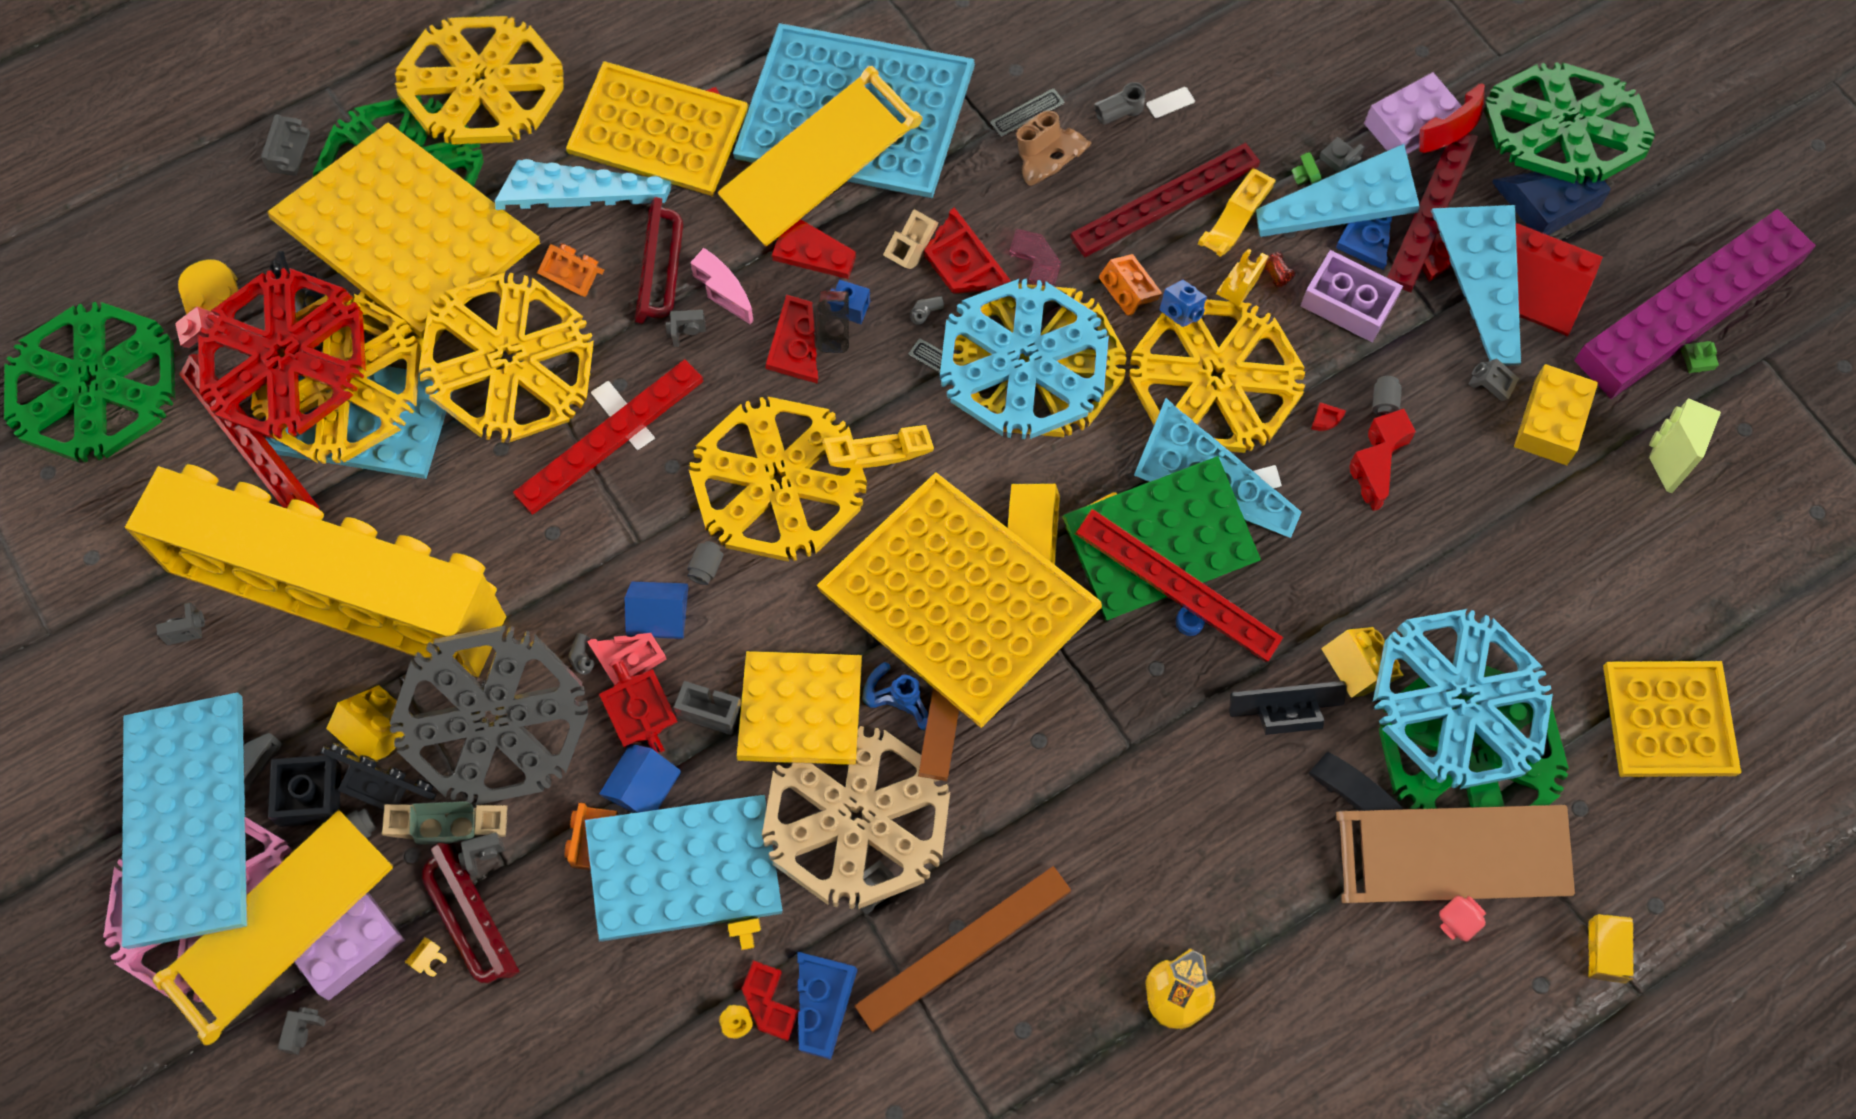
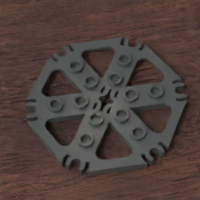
M506 625L434 639V643L429 642L426 649L432 654L431 657H423L417 652L414 658L416 663L411 658L390 720L391 733L402 732L404 734L403 737L395 738L394 745L397 747V752L440 793L446 797L449 788L452 787L451 800H455L457 793L465 792L468 794L466 802L472 803L474 794H478L475 805L544 792V787H551V781L546 777L548 774H555L561 779L563 775L562 769L565 773L568 770L588 715L587 700L581 702L575 700V697L585 695V689L582 686V681L535 634L534 640L528 645L530 641L529 631L525 632L521 640L513 638L514 627L512 626L508 629L506 637H502ZM489 645L495 649L496 653L484 687L453 657L456 651ZM531 659L541 661L560 682L558 687L515 695L525 664ZM424 680L431 682L456 706L411 715L409 712V705L415 687L420 681ZM486 711H491L492 715H497L494 722H489L488 718H483ZM564 719L569 723L570 728L561 751L552 755L524 726ZM465 738L454 773L449 776L441 775L420 755V750L424 746ZM496 746L525 773L526 779L522 783L495 789L488 788L484 784V779Z

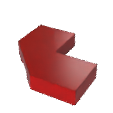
M753 960L742 987L745 999L759 1031L788 1042L799 1011L772 1001L782 971Z

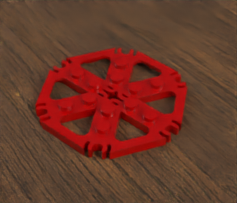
M285 268L281 269V277L277 280L272 271H267L266 275L261 273L217 305L211 312L219 315V317L217 318L212 314L206 317L214 323L213 327L210 329L201 327L200 329L207 338L198 335L200 395L203 396L202 399L208 404L216 400V403L209 408L210 411L218 418L274 439V436L282 439V431L286 427H288V433L293 437L297 435V432L300 435L353 397L354 395L351 392L344 390L347 388L352 392H356L358 388L350 383L353 377L364 378V375L356 368L366 371L363 312L359 305L353 302L351 305L346 306L353 297L345 288L290 268V274ZM306 288L328 297L326 302L296 323L295 294L299 289ZM259 295H264L265 331L234 319L235 313ZM342 327L351 328L353 354L349 360L344 361L313 349ZM226 347L250 356L216 381L214 354L218 348ZM280 348H283L285 356L282 358L278 352ZM298 375L327 385L333 390L331 398L309 414H302L300 412ZM267 383L268 419L266 421H258L238 412L239 403Z

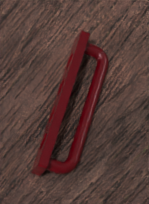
M655 196L648 213L635 322L643 324L646 316L664 318L673 310L683 233V220L681 216L674 210L661 207L662 198ZM661 217L672 221L673 228L664 302L661 308L649 306Z
M447 843L435 844L431 847L434 856L425 863L422 869V881L471 976L480 983H490L497 978L514 977L520 971L466 870H462L459 856L454 846ZM438 867L441 868L492 965V968L487 971L481 968L434 878V872Z

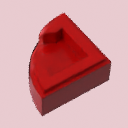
M1320 402L1311 430L1325 431L1334 428L1342 421L1346 410Z

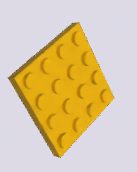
M746 651L737 760L856 765L862 655Z
M1722 661L1606 662L1603 665L1619 777L1738 776L1741 774Z

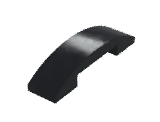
M1328 751L1308 773L1329 792L1336 791L1358 811L1404 810L1370 778Z

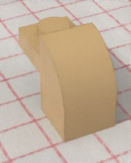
M913 210L902 233L895 231L883 255L905 268H914L924 257V249L939 223L921 212Z

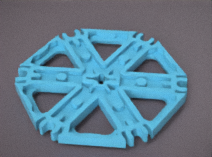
M1019 279L962 300V304L957 305V312L962 314L961 317H955L953 314L949 315V321L946 319L940 380L942 387L947 385L954 386L953 389L947 391V397L951 399L952 404L1001 436H1003L1004 426H1007L1006 435L1008 438H1011L1012 430L1017 428L1022 431V439H1025L1027 437V430L1030 428V439L1087 417L1094 405L1087 401L1088 399H1094L1097 402L1101 401L1105 386L1109 336L1106 337V329L1101 331L1094 329L1100 326L1101 319L1097 318L1095 312L1046 281L1045 290L1041 291V280L1037 281L1036 288L1030 289L1027 287V279H1023L1022 287L1019 289ZM1005 296L1013 297L1016 300L1013 333L981 312V307ZM1046 301H1056L1076 314V322L1040 336L1043 305ZM961 334L992 355L964 366H958L953 361L955 339ZM1088 348H1093L1096 352L1095 371L1091 378H1082L1057 362ZM1023 353L1025 356H1030L1029 362H1025L1023 359L1019 360L1020 354ZM1008 380L1006 407L1000 414L991 412L971 397V394ZM1036 383L1068 403L1069 407L1045 418L1036 417L1033 413Z
M1467 609L1407 619L1397 628L1403 637H1400L1395 631L1389 635L1384 642L1373 701L1382 700L1374 706L1375 710L1384 709L1388 713V716L1379 720V723L1386 725L1383 730L1432 780L1436 778L1437 782L1441 783L1446 780V774H1449L1452 777V787L1456 788L1462 783L1460 789L1521 777L1532 768L1526 763L1525 759L1527 758L1532 764H1535L1544 755L1553 693L1543 695L1552 688L1550 685L1541 686L1538 682V679L1546 675L1545 671H1538L1543 666L1494 618L1490 620L1489 616L1485 615L1481 618L1480 623H1477L1474 619L1475 611L1471 610L1465 616ZM1445 627L1453 628L1456 631L1457 643L1453 664L1422 635L1424 631ZM1490 642L1496 643L1517 664L1518 670L1516 672L1484 677ZM1396 659L1404 660L1431 688L1394 694L1389 687L1394 661ZM1461 693L1464 696H1473L1466 702L1463 699H1454ZM1521 702L1530 704L1533 708L1530 737L1527 739L1496 707ZM1443 718L1437 754L1435 757H1428L1407 737L1405 726L1407 724ZM1474 731L1501 757V768L1478 773L1469 770L1468 766Z

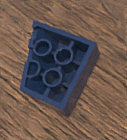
M1539 172L1498 178L1492 181L1510 205H1515V211L1529 228L1546 235L1601 207L1611 191V188L1604 180L1600 182L1598 177L1596 183H1593L1588 176L1584 177L1582 184H1579L1577 180H1575L1574 184Z

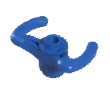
M883 662L867 678L863 688V702L870 708L888 704L897 707L899 710H904L914 716L921 730L926 731L928 713L920 699V687L916 678L901 675V677L892 682L891 687L875 692L876 684L891 668L889 663Z

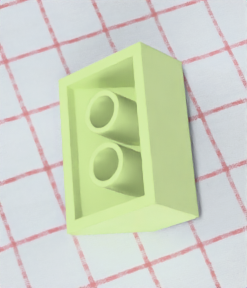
M1688 398L1681 407H1675L1670 419H1666L1660 431L1654 433L1649 446L1653 447L1649 458L1667 492L1673 493L1703 459L1720 416V411Z

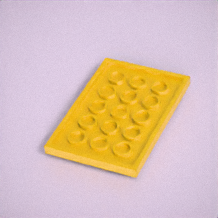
M603 61L566 150L568 154L642 176L660 177L663 180L670 181L673 185L713 196L748 111V103Z

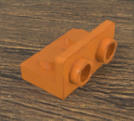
M561 243L560 247L550 244L537 273L586 297L596 274H603L604 269L597 266L599 261L585 254L583 258L575 255L576 249Z
M1133 254L1111 259L1099 276L1101 282L1127 316L1133 315L1139 305L1157 301L1163 294Z
M585 803L578 804V809L572 812L570 827L573 829L572 839L567 840L564 856L568 858L572 868L591 870L585 820L618 816L617 811L588 808Z

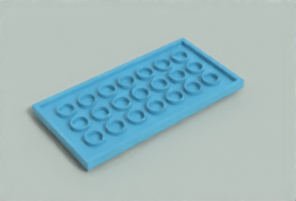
M232 693L124 715L122 947L133 949L246 927L242 696L238 693Z

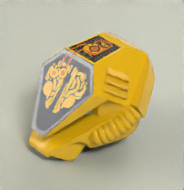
M1189 949L1172 962L1165 960L1158 963L1147 976L1148 1005L1151 1013L1160 1024L1168 1028H1187L1206 1016L1213 1009L1215 993L1212 982L1207 979L1204 955Z

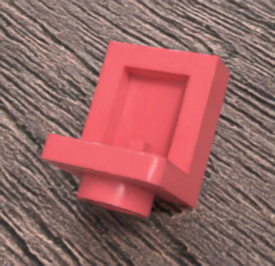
M196 307L177 321L175 324L180 345L190 348L198 342V335L201 337L206 336L200 331L201 327L210 329L214 325L213 322L206 318L207 315L212 314L217 318L219 315Z

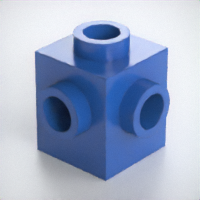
M1181 280L1165 289L1159 310L1180 326L1185 327L1192 322H1197L1203 316L1207 296L1186 281Z

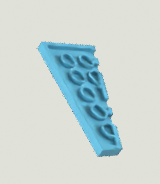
M1404 144L1256 209V220L1260 237L1419 212V202Z
M529 159L517 160L495 200L496 210H505V205L520 204V209H529L530 205L544 203L548 208L591 206L590 201H605V205H615V201L629 200L632 204L652 203L654 196L662 198V203H665L671 190V182L656 176L644 177L633 173H614L608 170L585 169L581 166L569 167L557 163L534 162Z
M1515 205L1433 208L1431 213L1437 222L1440 236L1446 245L1451 264L1464 297H1466L1472 318L1473 320L1475 319L1489 361L1497 358L1505 366L1520 365Z
M1165 398L1134 476L1151 482L1219 456L1244 519L1291 538L1301 511Z

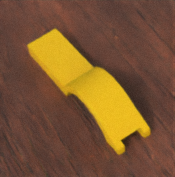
M1253 168L1229 199L1216 225L1210 232L1205 231L1199 239L1198 245L1211 249L1220 257L1228 252L1242 234L1251 216L1273 188L1276 180Z

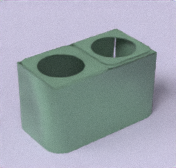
M471 803L413 804L415 810L410 805V834L416 845L461 843L475 838V810ZM458 818H467L472 823L471 833L467 836H454L451 833L453 821ZM428 819L439 821L442 827L440 835L438 837L424 838L420 833L422 823Z

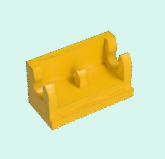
M1246 250L1240 262H1237L1216 294L1240 306L1260 278L1268 259L1267 255L1262 253L1256 260V263H1253L1248 258L1251 250Z

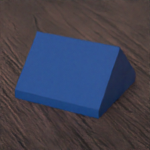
M631 581L625 596L626 636L634 637L637 634L651 633L654 638L684 639L688 584Z
M631 744L627 747L599 795L632 813L659 810L680 775L681 770L652 748Z

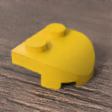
M203 260L184 270L179 278L178 288L186 315L196 307L211 311L239 290L236 283L237 278L228 266L218 260Z

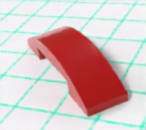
M1484 84L1477 85L1465 94V104L1447 118L1434 117L1420 128V152L1425 153L1447 146L1474 129L1481 120L1484 111Z

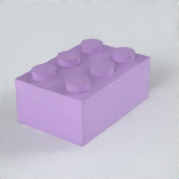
M1431 73L1371 105L1364 124L1386 151L1404 144L1406 154L1419 148L1420 128L1434 117L1447 118L1459 109L1461 104L1438 77Z
M1330 250L1308 286L1301 307L1373 342L1393 308L1403 286Z
M367 892L294 962L316 992L325 999L330 1000L405 940Z

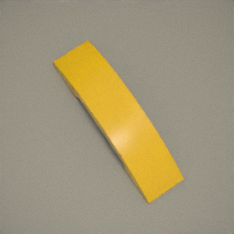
M926 425L901 428L898 434L855 440H851L850 435L824 438L822 441L830 466L841 468H869L910 460L934 450Z

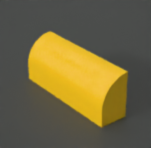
M1011 484L1008 529L1055 565L1060 494L1056 484Z

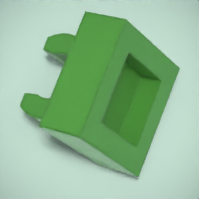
M1308 152L1300 156L1303 166L1292 169L1297 185H1303L1309 180L1311 184L1321 181L1320 172L1311 153Z
M1714 342L1685 344L1681 349L1689 373L1715 370L1719 365Z

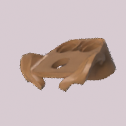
M1044 111L1020 127L1016 133L1019 155L1024 162L1022 166L1023 178L1027 185L1030 186L1057 173L1062 166L1076 156L1079 157L1091 145L1089 140L1085 139L1071 128L1067 130L1061 129L1059 116L1053 111ZM1054 152L1064 154L1062 158L1057 160L1050 158V155Z

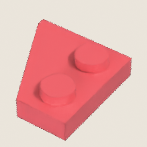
M651 633L637 634L634 637L617 636L613 640L597 641V639H591L587 641L614 686L619 680L612 665L617 664L620 672L623 673L618 663L620 661H624L629 675L634 676L641 675L667 660Z

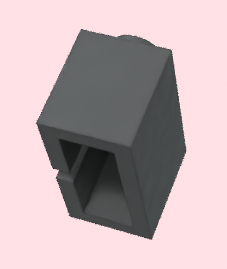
M684 681L674 705L677 718L733 735L741 714L740 698L714 690L713 699L715 704H711L712 697L709 688Z

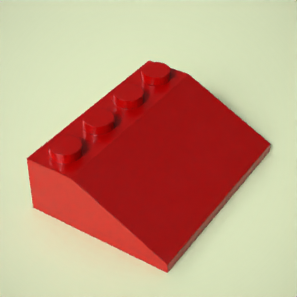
M1516 223L1519 317L1568 336L1603 257Z

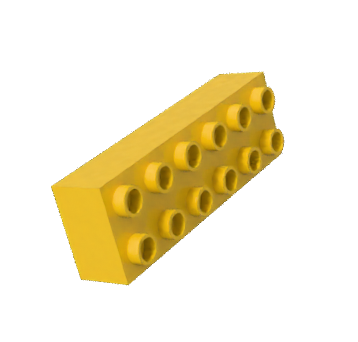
M185 465L181 474L158 466L124 527L168 573L413 656L419 652L423 657H431L432 654L426 648L429 642L434 643V639L499 627L503 625L506 619V615L495 596L497 588L489 583L483 574L485 566L469 556L453 553L449 562L430 557L431 549L415 538L399 535L395 544L376 539L378 532L372 526L358 519L346 517L341 526L322 521L324 517L323 512L306 502L295 499L291 500L286 509L269 503L271 496L252 484L238 482L234 491L217 486L219 480L215 475L195 465ZM484 645L459 650L453 654V657L472 676L479 678L492 647Z

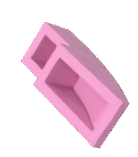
M703 248L691 262L693 277L706 285L709 299L748 324H751L753 322L752 308L739 281L727 266Z

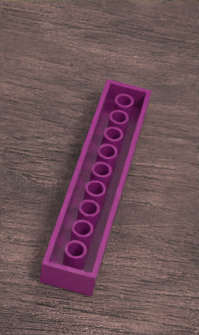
M1776 209L1586 343L1574 361L1593 381L1598 382V386L1610 399H1613L1680 351L1685 344L1691 343L1800 265L1816 245L1779 209Z

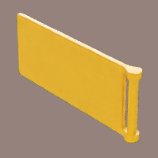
M873 66L867 67L857 80L718 191L723 201L764 246H768L906 132L921 124L923 117L917 111L913 112L878 76L879 72ZM872 83L906 120L901 124L864 85Z
M337 811L246 895V927L203 935L172 965L159 971L153 977L152 982L159 990L165 991L198 1031V1038L204 1045H210L219 1038L222 1030L390 872L393 866L341 811ZM179 973L216 1016L217 1019L209 1024L175 984L174 980Z

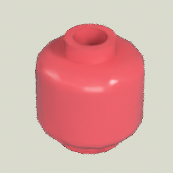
M1456 896L1439 912L1440 919L1443 921L1440 928L1451 940L1458 937L1460 940L1467 942L1485 926L1486 922L1483 916L1486 915V912L1470 896L1466 898Z

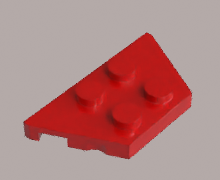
M955 207L952 208L943 226L940 225L934 239L930 240L924 249V256L953 294L988 291L1011 282Z

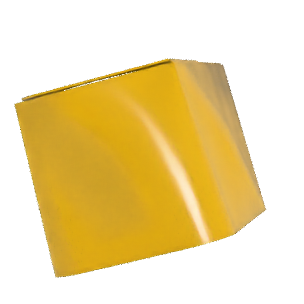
M1595 915L1589 920V978L1625 984L1633 979L1623 977V975L1633 976V920L1631 917Z

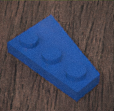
M1392 216L1348 223L1336 248L1384 270L1387 264L1386 256Z
M798 952V991L800 994V1011L798 1012L799 1050L803 1053L831 1060L858 969L855 966Z

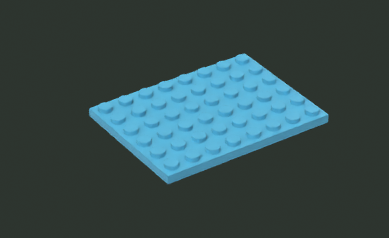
M779 23L733 152L734 158L754 163L857 80L867 67L873 66L879 72L878 76L913 112L917 111L923 117V120L918 127L906 132L852 176L848 182L933 198L975 66L974 59ZM872 83L864 85L901 124L906 120Z

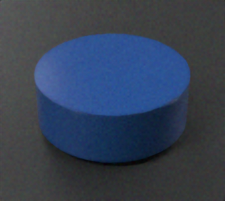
M1184 607L1178 612L1176 617L1177 629L1187 636L1199 634L1205 624V621Z

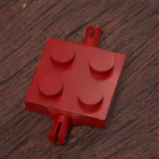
M624 661L618 662L623 673L620 672L617 664L612 665L619 682L613 688L599 695L623 747L626 748L638 741L647 740L650 748L658 753L654 745L656 743L660 753L664 752L665 749L658 735L664 729L678 723L654 670L651 669L641 675L630 676Z

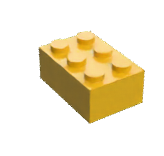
M1545 364L1534 381L1514 447L1568 465L1578 451L1598 382Z

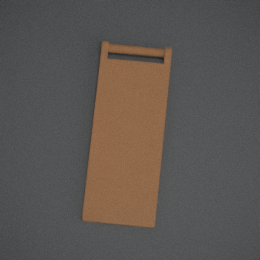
M1566 805L1336 812V821H1340L1344 894H1341L1342 903L1452 900L1456 896L1464 898L1470 896L1472 899L1573 896L1575 894L1568 809ZM1360 820L1365 893H1357L1352 833V821Z

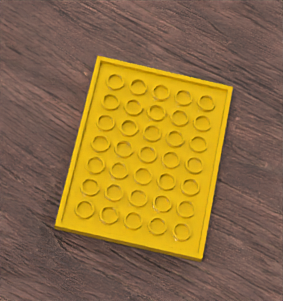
M386 123L267 211L272 221L386 311L405 320L413 332L422 339L424 338L427 312H430L431 305L433 304L438 309L445 308L439 302L441 294L444 295L447 290L504 273L540 244L539 236L506 211L496 210L493 201L389 123ZM472 298L465 300L463 305H465Z
M936 472L817 585L821 593L980 728L1102 607L1099 599Z

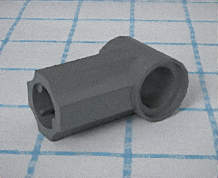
M1137 82L1128 83L1122 92L1095 103L1094 110L1099 122L1106 125L1126 115L1137 116L1141 114L1144 110L1146 93L1144 86Z

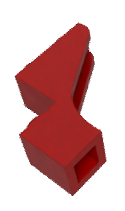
M1405 409L1374 418L1368 430V437L1373 446L1355 452L1350 462L1351 475L1355 480H1358L1362 488V497L1366 503L1370 504L1373 511L1379 510L1389 495L1392 452L1404 445L1410 444L1416 433Z

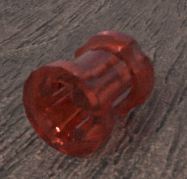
M1280 251L1269 255L1263 268L1268 270L1273 277L1275 287L1287 284L1296 274L1293 269L1288 268Z

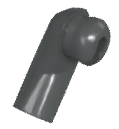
M942 296L918 300L910 312L911 321L914 324L920 325L926 321L931 311L944 309Z
M577 633L568 654V660L576 672L585 675L594 668V661L585 652L588 645L587 641L590 638L584 634Z

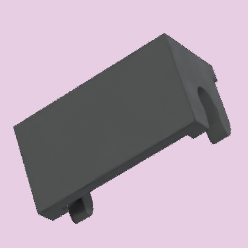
M275 114L261 156L269 172L297 176L310 136L308 128L296 127L301 126V120Z

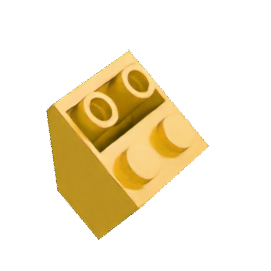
M1374 627L1346 630L1321 648L1339 679L1345 681L1346 690L1351 698L1365 696L1375 691L1385 640L1382 634L1374 629ZM1397 659L1393 663L1390 683L1403 676Z
M379 685L338 702L326 728L359 758L361 755H366L377 761L388 756L396 748L394 745L395 738L404 736L402 732L391 733L390 720L397 701Z

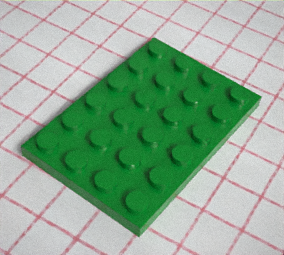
M1219 456L1062 516L1092 592L1101 601L1102 607L1100 611L1104 621L1168 596L1075 534L1092 509L1202 583L1261 560Z

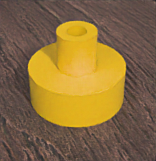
M730 1005L719 1018L722 1032L729 1038L742 1037L752 1028L750 1013L743 1006Z

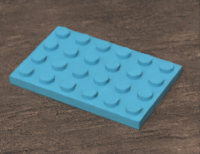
M386 366L367 378L395 394H400L406 387L407 369ZM298 375L299 381L305 378L303 376ZM418 378L417 406L406 403L414 410L413 414L408 411H403L400 414V418L406 423L405 426H400L396 422L392 423L401 429L399 432L345 463L342 460L340 463H335L332 460L333 453H330L326 458V463L427 479L446 415V411L429 399L430 394L425 392L426 387L434 384L433 381H420ZM350 402L347 440L350 443H355L378 430L381 426V419ZM316 406L315 408L309 410L308 412H306V413H304V414H309V413H311V412H312L313 410H315L318 406ZM316 424L301 435L297 432V435L294 437L306 444H313L315 442ZM266 436V440L278 455L311 460L279 441Z
M765 795L585 820L599 942L782 914L776 867L769 858V853L773 851V846L765 847L762 839L767 809Z

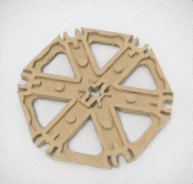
M859 727L856 765L849 764L846 788L812 763L788 762L792 765L788 769L778 764L776 766L777 774L773 771L762 839L765 847L776 845L778 848L769 853V858L773 861L775 867L827 905H829L828 900L833 893L834 907H838V901L843 896L850 899V909L855 907L856 897L859 896L858 909L921 885L924 883V879H929L930 872L924 868V865L931 863L933 866L938 867L940 862L938 857L942 860L950 799L949 787L947 784L941 787L934 784L940 780L918 777L921 755L885 730L884 736L880 741L879 728H875L874 735L867 738L864 736V727ZM884 751H893L916 767L917 772L913 777L876 791L880 758ZM786 788H791L822 810V812L790 824H782L778 820L781 795ZM930 804L936 811L933 835L926 841L919 840L891 820ZM859 810L862 811V820L856 818L854 821L851 820L852 811L854 813H857ZM837 841L833 873L829 879L820 880L796 863V856ZM868 844L904 869L903 873L898 877L875 886L865 884L863 876Z

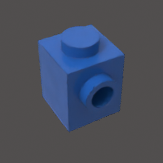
M839 280L836 289L832 288L828 296L827 303L830 304L831 315L862 324L870 304V289Z

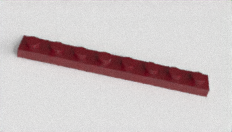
M1468 133L1459 140L1445 146L1420 202L1419 212H1416L1387 276L1388 279L1402 285L1401 290L1410 293L1413 290L1439 230L1431 211L1433 208L1449 207L1477 143L1478 136Z
M1244 143L1071 233L1070 239L1083 257L1086 258L1247 174L1253 168H1258L1260 160L1247 143Z

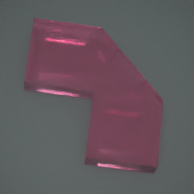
M1016 229L1009 255L1034 261L1028 284L1037 285V281L1041 280L1042 286H1045L1046 281L1055 287L1061 267L1058 257L1041 234Z

